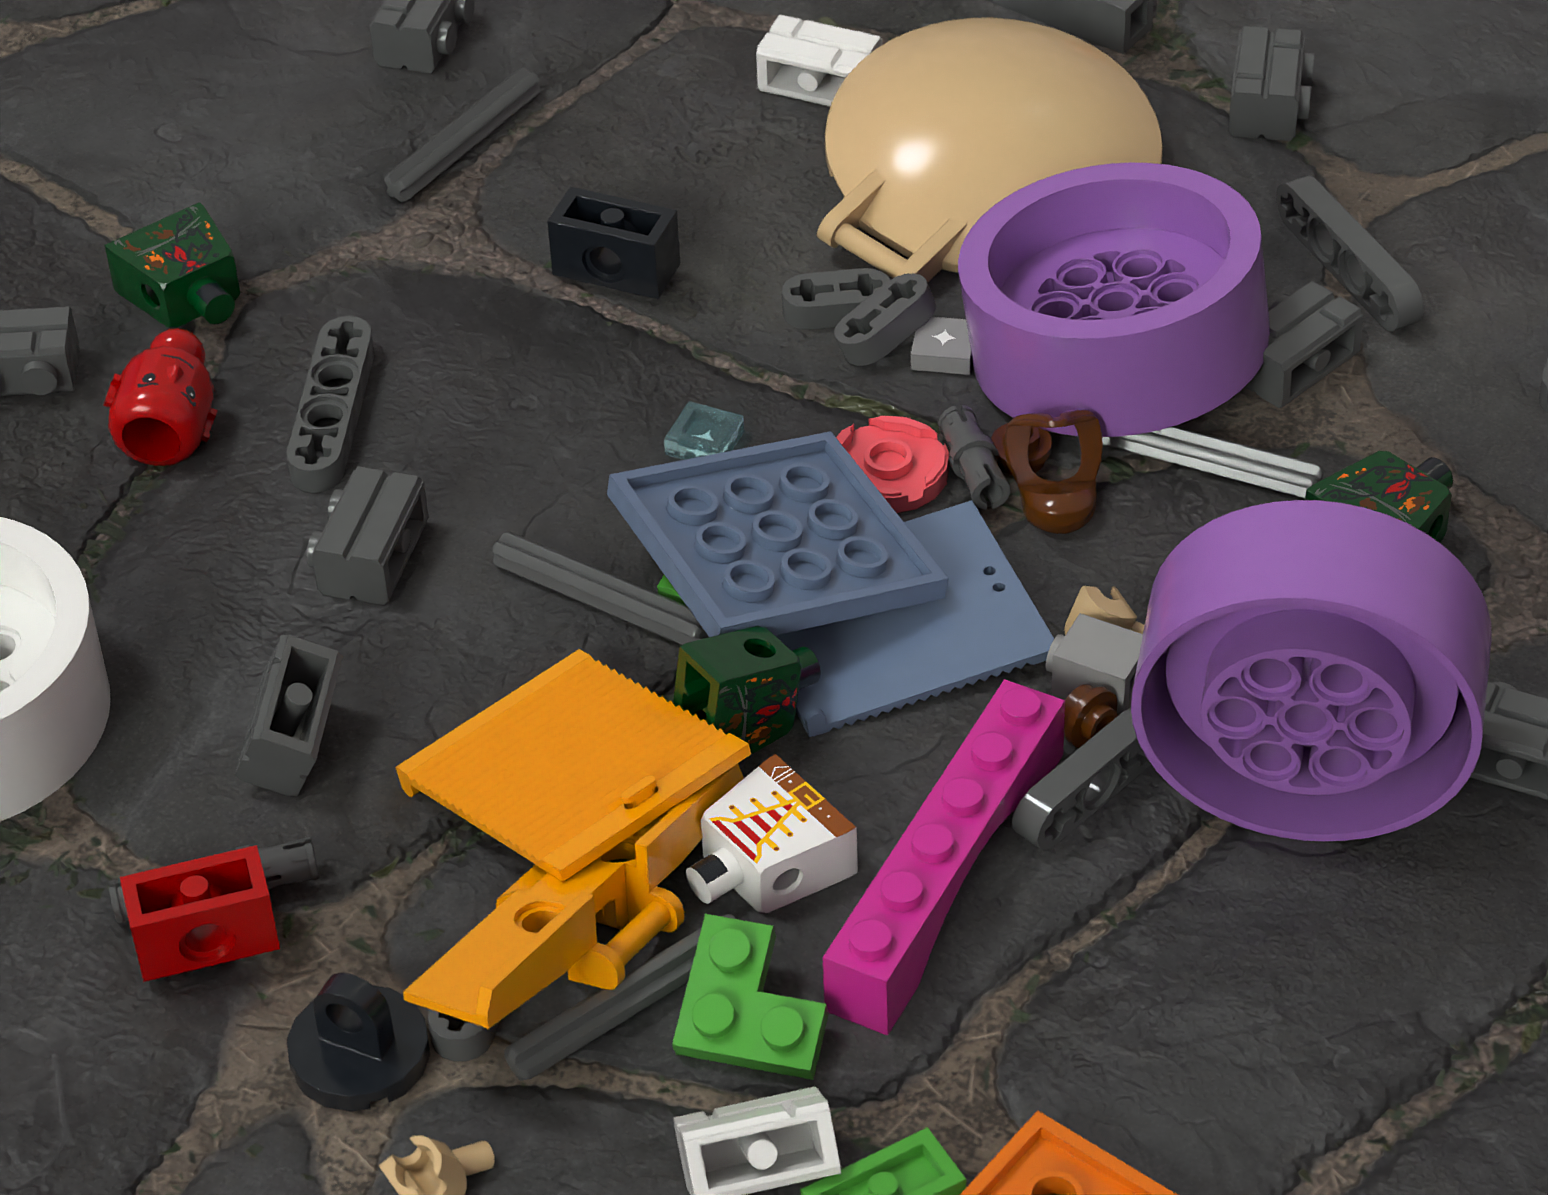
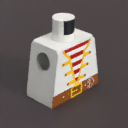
M774 754L704 812L701 818L704 858L686 869L688 883L702 902L709 904L731 889H734L757 912L770 913L858 873L857 827L779 756Z

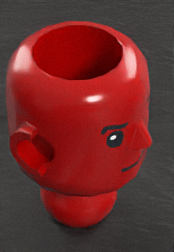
M175 328L158 334L152 341L150 348L131 358L120 375L114 373L103 404L104 407L110 408L108 428L115 445L126 456L140 463L154 466L175 465L189 458L198 448L201 441L207 443L210 437V430L218 410L212 408L214 387L209 371L204 366L205 350L201 341L193 333Z

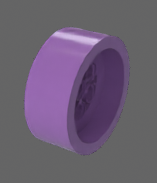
M1132 162L1095 165L1059 173L1027 185L992 206L972 226L960 249L958 273L976 379L988 399L1012 418L1030 413L1049 414L1051 417H1058L1061 413L1067 411L1089 410L1098 418L1102 437H1119L1158 431L1195 419L1225 403L1253 379L1264 362L1263 353L1268 347L1270 321L1260 223L1255 211L1240 193L1222 181L1204 173L1172 165ZM1074 424L1057 428L1039 427L1054 433L1078 436Z
M1317 500L1271 502L1230 512L1203 525L1182 540L1168 555L1153 582L1131 698L1132 722L1138 742L1155 770L1183 797L1214 816L1249 830L1281 838L1304 841H1348L1370 838L1405 828L1430 816L1456 796L1468 781L1478 761L1483 738L1492 640L1488 606L1481 589L1459 559L1426 533L1389 515L1359 506Z

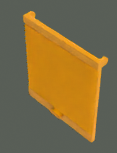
M578 649L395 768L401 787L409 797H413L421 791L564 882L751 755L749 743L731 733L726 735L721 728L717 730L713 723L708 725L705 719L700 721L696 714L692 716L688 709L683 711L680 705L675 706L671 700L667 702L663 696L659 698L656 692L651 693L647 686L642 688L639 682L635 684L631 678L626 679L623 673L619 675L615 669L610 670L607 664L603 666L599 660L595 662L591 655Z

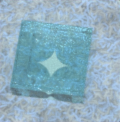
M688 401L664 438L665 455L686 460L732 451L744 433V415Z

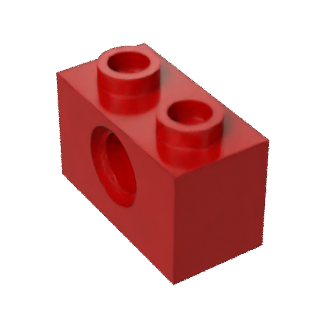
M257 845L120 877L143 982L280 949L270 895Z

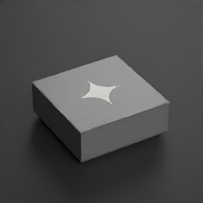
M931 317L915 331L911 350V370L970 375L972 354L966 319Z

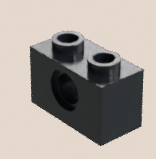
M570 186L547 220L552 275L659 299L681 264L677 210Z

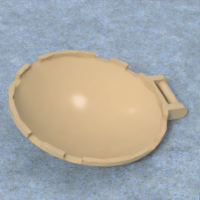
M967 18L931 24L909 31L888 41L860 61L845 78L831 103L826 123L825 154L830 177L834 176L838 187L843 193V200L824 217L818 228L817 238L832 248H836L839 245L891 278L915 273L922 275L928 283L941 269L958 273L960 249L972 226L992 206L1017 190L1044 178L1089 166L1130 162L1162 164V138L1156 114L1143 90L1123 67L1093 45L1060 30L1014 19ZM859 227L860 229L864 230V231L867 232L868 234L872 235L873 237L877 238L878 240H880L881 242L885 243V244L888 245L889 247L893 248L894 250L898 251V252L901 253L902 255L906 256L908 259H905V258H903L902 256L898 255L897 253H895L894 251L890 250V249L887 248L886 246L882 245L881 243L877 242V241L874 240L873 238H871V237H869L868 235L864 234L863 232H861V231L858 230L857 228Z

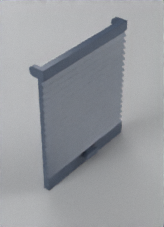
M972 500L904 522L948 576L949 581L944 599L776 635L791 651L802 646L808 647L815 654L820 665L821 676L819 681L798 690L796 713L809 737L830 732L833 727L840 729L845 723L853 725L857 719L865 721L869 715L877 717L882 711L889 713L894 707L901 709L906 703L913 705L918 699L926 701L930 695L938 697L942 691L950 693L954 687L962 689L966 683L974 685L978 679L986 681L990 675L998 677L1002 671L1010 673L1014 667L1022 669L1026 663L1035 665L1046 661L1054 637Z

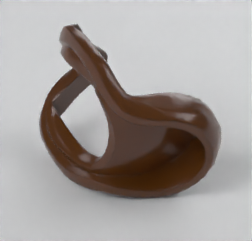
M1067 411L1061 413L1058 417H1051V415L1043 413L1023 414L1013 418L1007 426L1005 433V457L1008 468L1019 488L1024 515L1029 523L1043 531L1054 534L1072 533L1085 526L1094 515L1097 500L1096 477L1101 464L1103 442L1098 418L1091 411ZM1074 424L1081 447V464L1078 472L1074 476L1060 481H1049L1037 476L1031 469L1028 459L1032 426L1057 428Z

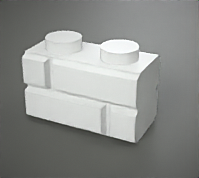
M779 15L771 26L770 33H766L757 47L758 89L763 92L831 107L839 87L848 74L860 61L882 46L881 36Z
M816 1086L715 1108L711 1116H707L704 1111L673 1118L684 1178L690 1195H746L841 1173L828 1101L821 1095Z

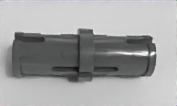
M961 405L960 411L965 420L962 421L956 406H952L945 410L938 420V429L950 449L951 458H949V463L955 474L965 480L971 494V499L976 507L987 510L984 492L991 503L992 509L997 508L1009 498L1011 491L1008 481L997 464L998 459L995 456L999 455L996 445L990 437L982 433L976 415L970 407Z

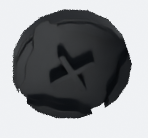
M343 972L333 974L327 979L315 999L295 1018L287 1037L290 1070L294 1074L296 1083L303 1094L324 1107L351 1112L371 1109L370 1102L380 1101L385 1097H388V1103L404 1096L423 1076L430 1057L425 1017L415 1004L404 1001V995L392 988L375 986L356 975Z

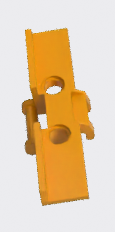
M736 764L564 882L535 864L496 899L497 903L494 911L403 991L404 1001L489 1029L561 977L566 971L570 981L607 990L615 989L625 979L624 966L660 931L674 932L684 922V909L679 898L673 892L657 885L676 869L701 841V818L704 812L744 779L739 764ZM615 859L629 860L626 862H608ZM596 922L621 930L606 945L597 943Z

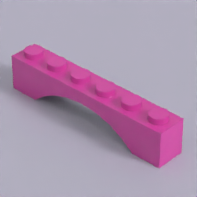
M1005 679L1003 680L824 954V1003L827 1005L830 1014L888 1036L920 984L945 917L979 853L995 830L1016 810L1023 796L1036 783L1055 769L1062 758L1065 700Z

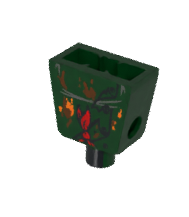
M200 202L105 244L114 290L167 328H177L201 316L210 324H220L232 315L235 309V300L240 295L235 259L231 248L206 208Z
M1377 451L1306 489L1305 500L1344 503L1374 510L1408 523L1440 543L1447 532L1452 497L1449 489L1453 485V475L1449 467L1438 458L1430 457L1415 468L1389 451Z
M753 626L688 642L679 646L673 704L675 706L680 705L683 711L688 709L692 716L696 714L700 721L705 719L708 725L713 723L717 730L721 728L726 735L731 733L749 743L752 755L788 734L794 725L798 690L819 681L821 676L820 665L817 657L808 647L802 646L791 651L772 632L761 626Z

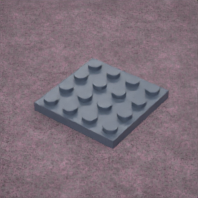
M831 431L609 474L608 497L709 637L753 626L765 627L776 636L945 598L949 581L948 576Z

